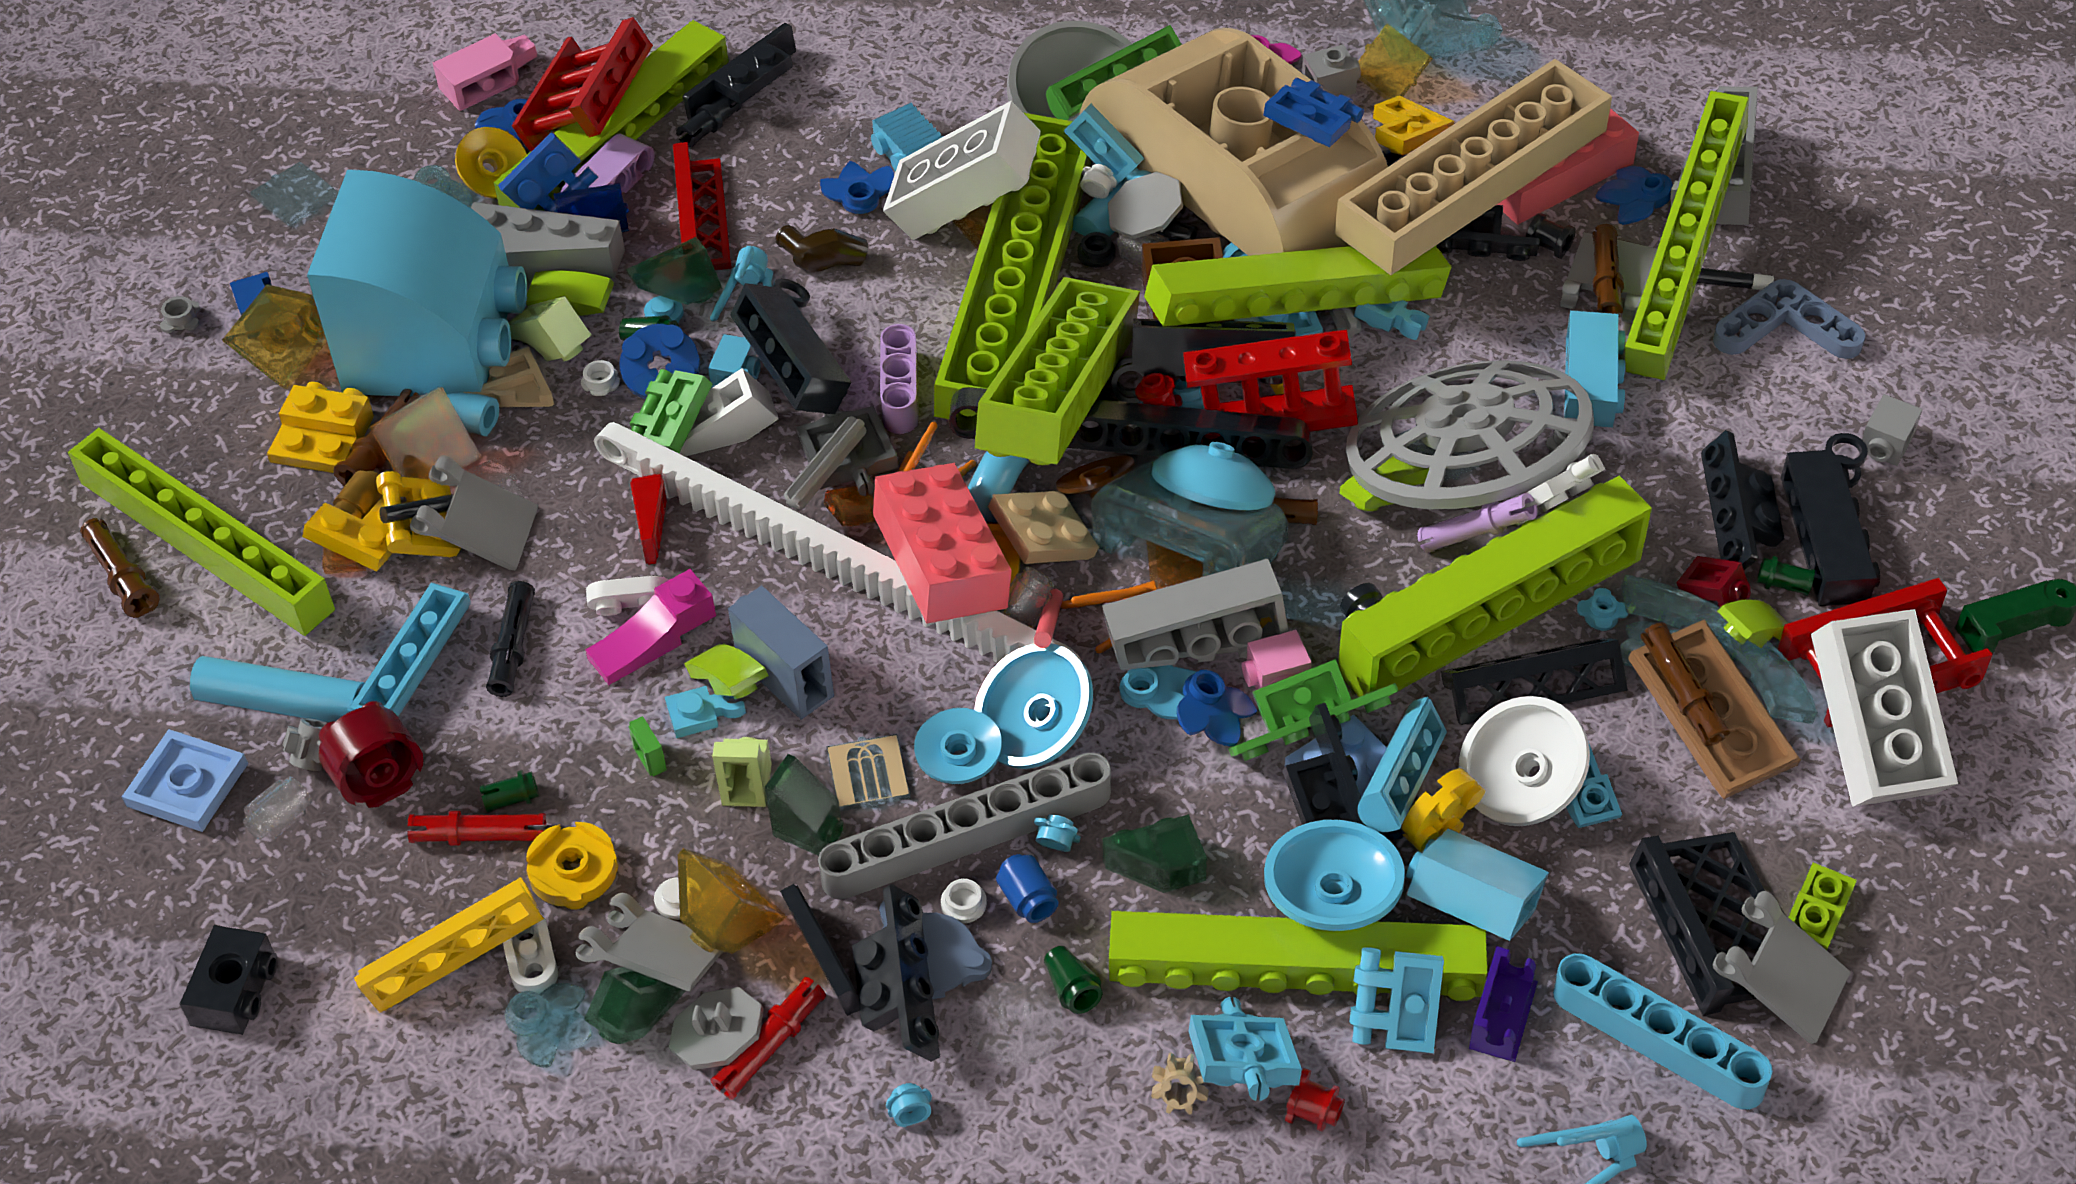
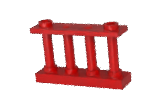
M635 18L622 20L609 43L585 51L581 50L572 36L566 38L511 125L530 152L549 135L551 130L576 122L579 123L588 138L601 134L653 47Z
M1347 329L1183 352L1187 388L1201 387L1203 405L1206 410L1297 418L1308 425L1310 432L1358 425L1353 385L1341 386L1339 367L1352 365ZM1323 369L1325 388L1300 392L1298 373ZM1282 375L1284 394L1260 397L1257 378ZM1241 381L1244 400L1220 403L1217 384ZM1212 432L1206 434L1204 437L1208 439H1216L1220 436V434ZM1251 436V437L1246 438L1244 441H1246V440H1254V439H1261V438H1260V437H1256V436Z
M1940 578L1784 624L1778 645V651L1785 662L1800 657L1803 660H1808L1822 681L1811 637L1813 632L1831 621L1915 609L1918 623L1924 624L1948 660L1929 666L1936 694L1956 687L1969 689L1976 686L1983 680L1992 657V653L1988 648L1966 655L1940 618L1939 613L1948 591ZM1827 708L1824 723L1827 727H1832L1829 708Z

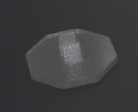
M1032 981L993 984L968 1009L970 1045L999 1067L1038 1065L1064 1038L1062 1006L1060 1002Z

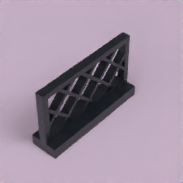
M1735 832L1662 843L1659 835L1642 838L1629 866L1702 1016L1721 1012L1725 1004L1757 999L1743 986L1734 987L1730 979L1723 977L1714 970L1713 962L1717 954L1720 952L1727 954L1728 950L1712 943L1706 932L1708 927L1732 938L1734 941L1731 947H1737L1741 943L1758 951L1763 942L1760 938L1745 931L1750 919L1742 913L1744 902L1726 894L1730 883L1749 890L1754 899H1756L1758 893L1765 891ZM1727 848L1734 861L1732 869L1708 857V852ZM1680 856L1695 864L1696 866L1692 874L1689 875L1674 867L1670 857ZM1700 868L1726 880L1721 891L1696 878ZM1690 889L1715 902L1710 913L1692 904L1688 896ZM1719 905L1745 917L1740 928L1715 916Z

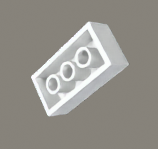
M1012 101L998 107L899 160L883 212L912 240H915L927 233L933 234L941 226L954 219L960 220L964 218L970 211L982 205L988 206L992 204L998 197L1010 191H1018L1029 180V172L1037 152L1036 147L1041 131Z
M1915 609L1831 621L1813 632L1811 637L1852 807L1937 794L1957 785L1958 780Z

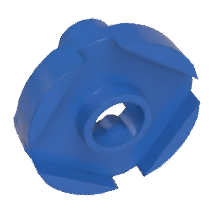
M648 325L637 330L623 342L619 362L620 371L627 388L636 396L638 395L646 400L647 395L645 391L650 381H655L658 375L656 368L649 369V363H652L657 355H661L663 358H670L671 363L665 365V369L672 374L677 370L699 375L700 358L697 348L692 339L676 325Z

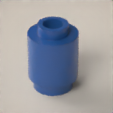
M1016 854L1007 858L1001 864L996 882L1018 916L1026 918L1029 923H1038L1055 912L1059 904L1056 898L1057 890L1034 856Z

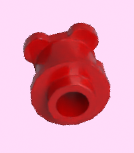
M1160 373L1149 374L1141 380L1135 389L1136 397L1143 404L1180 407L1183 404L1181 396L1173 394L1175 384L1170 376Z
M1303 1068L1300 1083L1295 1085L1288 1099L1285 1122L1293 1124L1297 1116L1317 1124V1130L1321 1132L1324 1131L1327 1124L1335 1127L1345 1104V1099L1338 1097L1340 1087L1333 1085L1332 1088H1328L1309 1080L1311 1070Z

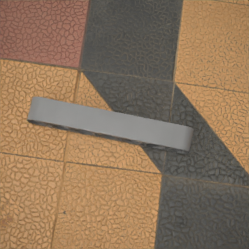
M1081 754L833 842L824 847L818 857L822 888L832 898H850L1034 832L1038 829V826L1034 824L1035 818L1047 819L1048 815L1053 814L1070 819L1100 808L1108 802L1111 795L1110 764L1100 754ZM923 840H930L929 842H920ZM881 855H888L887 857H882V858H879V857H878V856H881ZM839 870H846L845 872L834 873Z

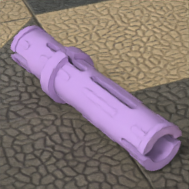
M1523 493L1518 497L1500 503L1485 504L1479 510L1430 526L1420 527L1417 533L1418 542L1433 537L1430 539V542L1420 545L1425 552L1430 553L1486 533L1496 535L1504 532L1507 526L1535 519L1538 513L1537 505L1521 509L1525 507V504L1534 501V498L1529 493Z

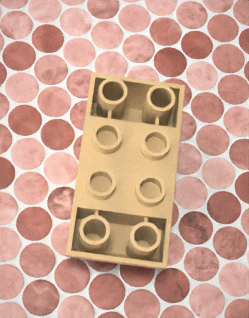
M1233 28L1211 30L1099 84L1088 93L1080 110L1081 114L1092 103L1144 157L1137 166L1140 171L1159 172L1179 180L1181 183L1183 205L1204 220L1213 232L1224 236L1248 256L1350 246L1335 235L1338 199L1388 167L1380 146L1362 120L1358 123L1351 121L1350 129L1329 148L1263 116L1265 103L1283 86L1288 85L1291 87L1295 78H1300L1306 82H1309L1311 79L1248 33Z

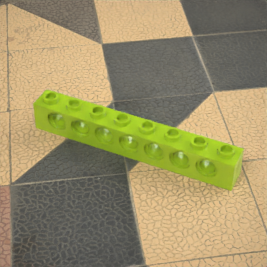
M1710 91L1625 345L1627 373L1660 380L1666 379L1748 127L1749 97Z

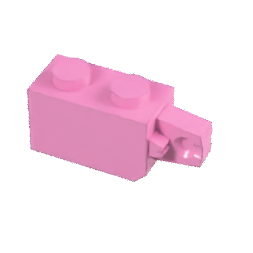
M495 33L433 62V67L439 89L459 111H462L516 85L519 79L517 69L536 58L537 52L534 43L525 34L512 39L502 40Z

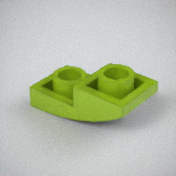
M561 270L535 272L527 292L526 305L529 306L565 296L578 316L603 313L614 282L611 278L585 272Z
M1392 456L1378 467L1375 472L1392 481L1414 486L1425 483L1429 468L1409 465ZM1354 476L1340 486L1339 494L1353 502L1355 507L1360 510L1376 511L1381 506L1394 504L1369 493L1358 484Z
M1749 599L1731 602L1723 605L1717 611L1728 621L1723 627L1725 631L1741 645H1744L1748 640L1762 648L1773 637L1780 640L1784 624H1788L1769 604L1759 600Z
M718 644L684 663L691 678L708 679L715 695L733 696L734 699L751 694L758 688L756 683L769 676L765 667L750 655L726 644Z
M1813 862L1788 918L1827 951L1857 879Z

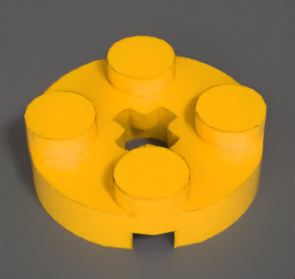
M1454 769L1437 780L1443 787L1433 796L1425 791L1407 813L1402 824V830L1405 834L1402 835L1419 851L1423 852L1430 839L1436 840L1447 829L1460 833L1464 826L1460 819L1467 810L1473 808L1483 798L1485 790L1464 769Z
M575 822L576 827H566L561 829L560 824L552 826L539 834L529 846L526 856L527 875L532 890L543 901L555 906H565L568 909L577 910L583 908L588 902L599 898L612 885L619 865L611 838L604 830L587 822ZM577 858L581 859L578 868L574 870L564 869L562 863L565 860L573 862Z

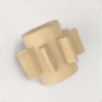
M1171 1052L1168 1053L1165 1069L1160 1066H1154L1152 1078L1160 1083L1152 1088L1151 1097L1152 1099L1162 1097L1163 1101L1167 1104L1166 1113L1170 1114L1173 1109H1185L1190 1115L1192 1114L1193 1103L1196 1099L1207 1101L1209 1090L1201 1085L1205 1082H1203L1200 1069L1198 1070L1194 1063V1054L1191 1053L1186 1059L1176 1058ZM1179 1079L1182 1085L1188 1084V1087L1182 1088L1179 1082L1172 1083V1080Z

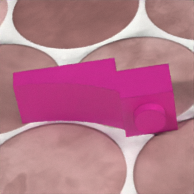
M691 569L655 587V594L634 616L614 632L585 649L587 659L608 685L682 645L681 635L716 617L713 595Z

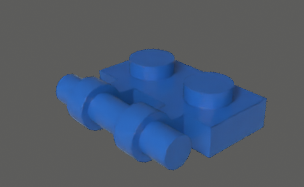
M1295 78L1291 87L1288 85L1283 86L1265 103L1263 116L1330 148L1350 129L1351 121L1360 122L1364 115V109L1353 104V99L1343 94L1336 96L1323 90V85L1313 80L1306 82L1300 78Z
M551 132L498 186L520 208L534 209L539 204L545 209L544 211L566 214L565 210L579 196L584 198L591 191L589 186L598 178V175L590 167H587L579 176L573 173L572 170L581 162L580 158ZM562 180L565 181L569 186L555 200L548 196Z

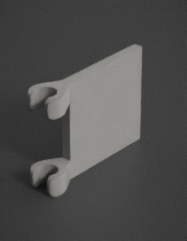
M1583 233L1569 275L1563 285V295L1560 301L1561 307L1574 309L1581 289L1593 291L1592 281L1596 276L1593 236L1590 233ZM1617 240L1619 272L1624 278V290L1621 293V298H1625L1621 320L1633 323L1657 248Z
M441 455L437 459L436 464L432 466L429 478L440 485L456 486L447 514L444 519L435 509L423 505L411 520V530L420 535L439 537L508 570H516L539 505L465 471L454 459Z
M1762 891L1758 893L1756 899L1753 897L1747 898L1742 907V913L1748 919L1769 928L1752 963L1745 951L1734 946L1728 950L1727 954L1724 952L1717 954L1713 962V968L1723 977L1741 984L1808 1043H1816L1851 971L1781 911L1777 900L1772 894Z
M618 893L611 899L610 904L621 908L623 913L614 910L608 915L607 921L614 927H628V929L613 943L600 929L593 926L584 928L579 933V939L588 941L592 947H589L587 944L580 945L576 949V957L584 962L606 960L690 992L723 953L728 940L647 911L632 896L626 893Z

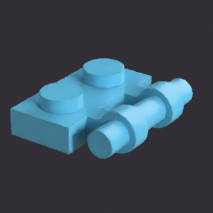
M1362 948L1360 965L1355 967L1354 982L1358 984L1356 1006L1351 1007L1349 1022L1354 1025L1352 1041L1362 1045L1371 1044L1372 1029L1386 1030L1385 1046L1387 1049L1434 1053L1444 965L1443 956L1395 951L1393 970L1379 967L1381 955L1379 949ZM1377 987L1391 988L1388 1011L1375 1008Z

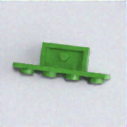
M1336 659L1253 691L1252 693L1268 733L1228 748L1231 757L1242 754L1244 761L1269 752L1266 743L1281 737L1285 745L1310 736L1307 727L1311 726L1309 717L1316 705L1326 703L1330 715L1335 714L1341 724L1351 720L1348 711L1364 705L1366 712L1369 713L1392 704L1388 695L1398 692V687L1394 683L1352 700Z

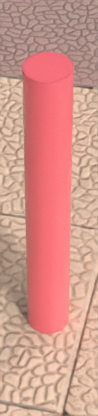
M1058 589L1049 590L1044 602L1034 637V643L1039 648H1047L1052 641L1063 601V593Z

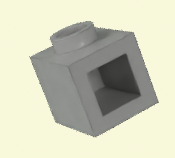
M1344 44L1303 55L1302 74L1323 85L1324 90L1336 96L1340 94L1347 96L1356 93L1357 79L1361 77V69L1358 60L1355 57H1351Z

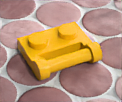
M394 471L383 472L376 477L377 490L383 495L384 506L401 504L400 497H406L407 502L451 494L450 486L437 484L430 479L401 477L399 473ZM447 512L439 514L445 519ZM404 520L387 523L389 533L386 535V544L388 551L392 553L453 557L457 556L461 547L439 537L420 535L413 531L411 535L405 528Z

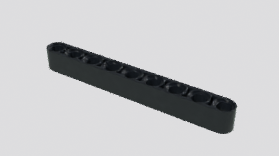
M962 388L952 396L949 425L957 436L975 439L977 414L965 416L960 411L970 409L977 413L978 402L987 389ZM1100 399L1095 400L1082 422L1094 421L1099 425L1088 428L1081 424L1067 447L1160 457L1167 452L1187 446H1209L1211 442H1220L1232 446L1235 453L1248 458L1256 466L1286 469L1304 467L1311 461L1313 456L1310 429L1301 419ZM1136 425L1139 429L1129 432L1124 430L1123 427ZM1173 428L1180 431L1176 435L1163 433L1165 430ZM1212 432L1220 434V436L1216 439H1208L1204 437L1206 434ZM1251 436L1261 438L1260 441L1255 443L1244 441ZM1291 440H1298L1302 442L1300 445L1294 447L1285 445L1287 442Z

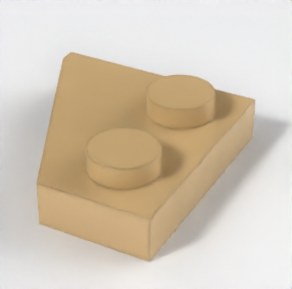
M529 347L511 352L509 362L505 367L489 366V378L487 383L483 384L481 392H464L493 397L498 400L499 407H550L554 405L552 393Z

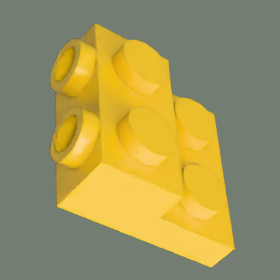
M309 382L306 387L293 385L278 413L282 425L267 452L269 462L334 473V466L341 460L345 461L352 452L353 443L358 438L364 437L374 417L369 398L355 388H346L342 393L330 391L318 382Z

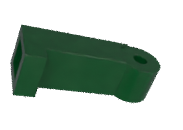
M2064 579L2046 580L1964 605L1955 629L1972 653L1988 648L1993 655L2000 640L2045 625L2060 627L2069 624L2076 613V585Z

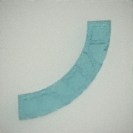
M1625 575L1621 588L1627 613L1664 622L1680 629L1681 625L1690 626L1705 620L1733 662L1739 660L1752 674L1750 680L1760 692L1770 717L1813 724L1818 711L1811 693L1792 664L1769 641L1762 648L1748 640L1744 645H1741L1723 628L1728 621L1717 612L1720 609L1718 606L1675 587L1641 577Z

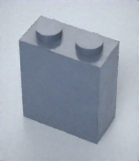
M762 585L750 594L740 597L734 605L728 608L734 647L750 655L765 667L769 676L760 680V682L797 717L802 720L834 697L828 645Z

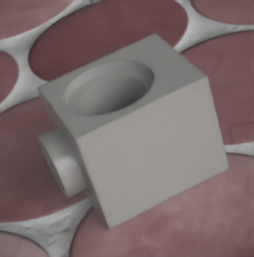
M1883 394L1865 427L1862 437L1868 448L1867 455L1876 461L1898 466L1915 435L1923 409Z

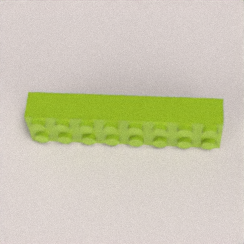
M1064 277L979 400L975 449L988 451L989 454L997 457L1011 455L1026 458L1037 465H1057L1133 339V318H1137L1140 291Z
M1619 475L1606 483L1594 485L1587 493L1572 501L1567 500L1560 503L1553 511L1537 519L1526 521L1517 530L1503 537L1493 538L1481 549L1469 555L1459 556L1443 569L1435 573L1423 575L1416 583L1405 589L1387 594L1380 602L1369 608L1351 613L1342 621L1338 667L1344 681L1358 697L1396 683L1398 690H1401L1635 564L1642 557L1652 507Z

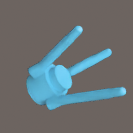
M746 246L739 251L736 265L732 268L730 278L710 316L711 321L718 319L737 282L745 285V283L757 285L762 282L763 286L772 287L773 271L766 268L768 257L763 250L754 246Z
M1628 1115L1597 1125L1522 1137L1517 1140V1145L1519 1147L1557 1142L1559 1146H1566L1595 1140L1602 1157L1605 1159L1612 1158L1615 1163L1585 1184H1604L1621 1171L1636 1167L1634 1155L1645 1152L1647 1141L1638 1119L1633 1115Z

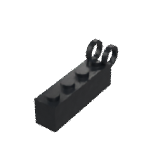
M785 278L776 279L772 287L745 283L730 314L733 321L795 410L835 415L852 382L799 310V308L807 306L810 300L809 292L800 284ZM781 288L795 292L800 298L787 294Z
M1133 318L1132 355L1121 358L1113 370L1112 391L1121 402L1139 403L1141 401L1136 397V388L1124 387L1119 382V377L1123 373L1136 371L1143 377L1153 373H1160L1166 376H1180V380L1186 382L1183 352L1295 337L1294 323L1212 321L1163 327L1159 319ZM1282 375L1260 378V382L1265 384L1283 383ZM1234 381V382H1227V383H1241V381Z
M1839 433L1831 436L1827 440L1824 450L1787 453L1781 474V481L1807 568L1815 570L1812 585L1819 606L1846 605L1870 599L1874 587H1878L1880 584L1878 563L1872 562L1869 554L1870 539L1868 531L1862 529L1859 522V503L1856 497H1851L1849 488L1857 485L1860 480V466L1866 461L1868 448L1861 438L1849 433ZM1839 443H1847L1856 447L1860 455L1855 459L1844 455H1836L1832 447ZM1851 469L1854 472V477L1852 479L1849 478L1848 471Z

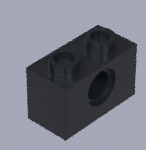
M218 925L213 926L179 1003L190 1026L240 1035L244 1034L249 1020L256 1019L261 1007L260 993L265 981L271 980L277 970L278 957L266 933Z

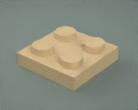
M1059 491L993 494L988 505L991 513L1024 564L1088 560L1095 556L1099 548L1064 493Z

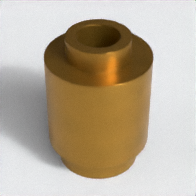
M357 471L334 499L333 506L363 519L381 497L383 498V495L377 490L376 477L379 474L374 471Z

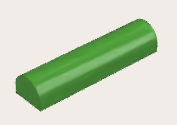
M1171 25L1115 52L1049 86L1046 91V99L1050 110L1057 119L1070 120L1078 116L1086 96L1094 87L1182 45Z

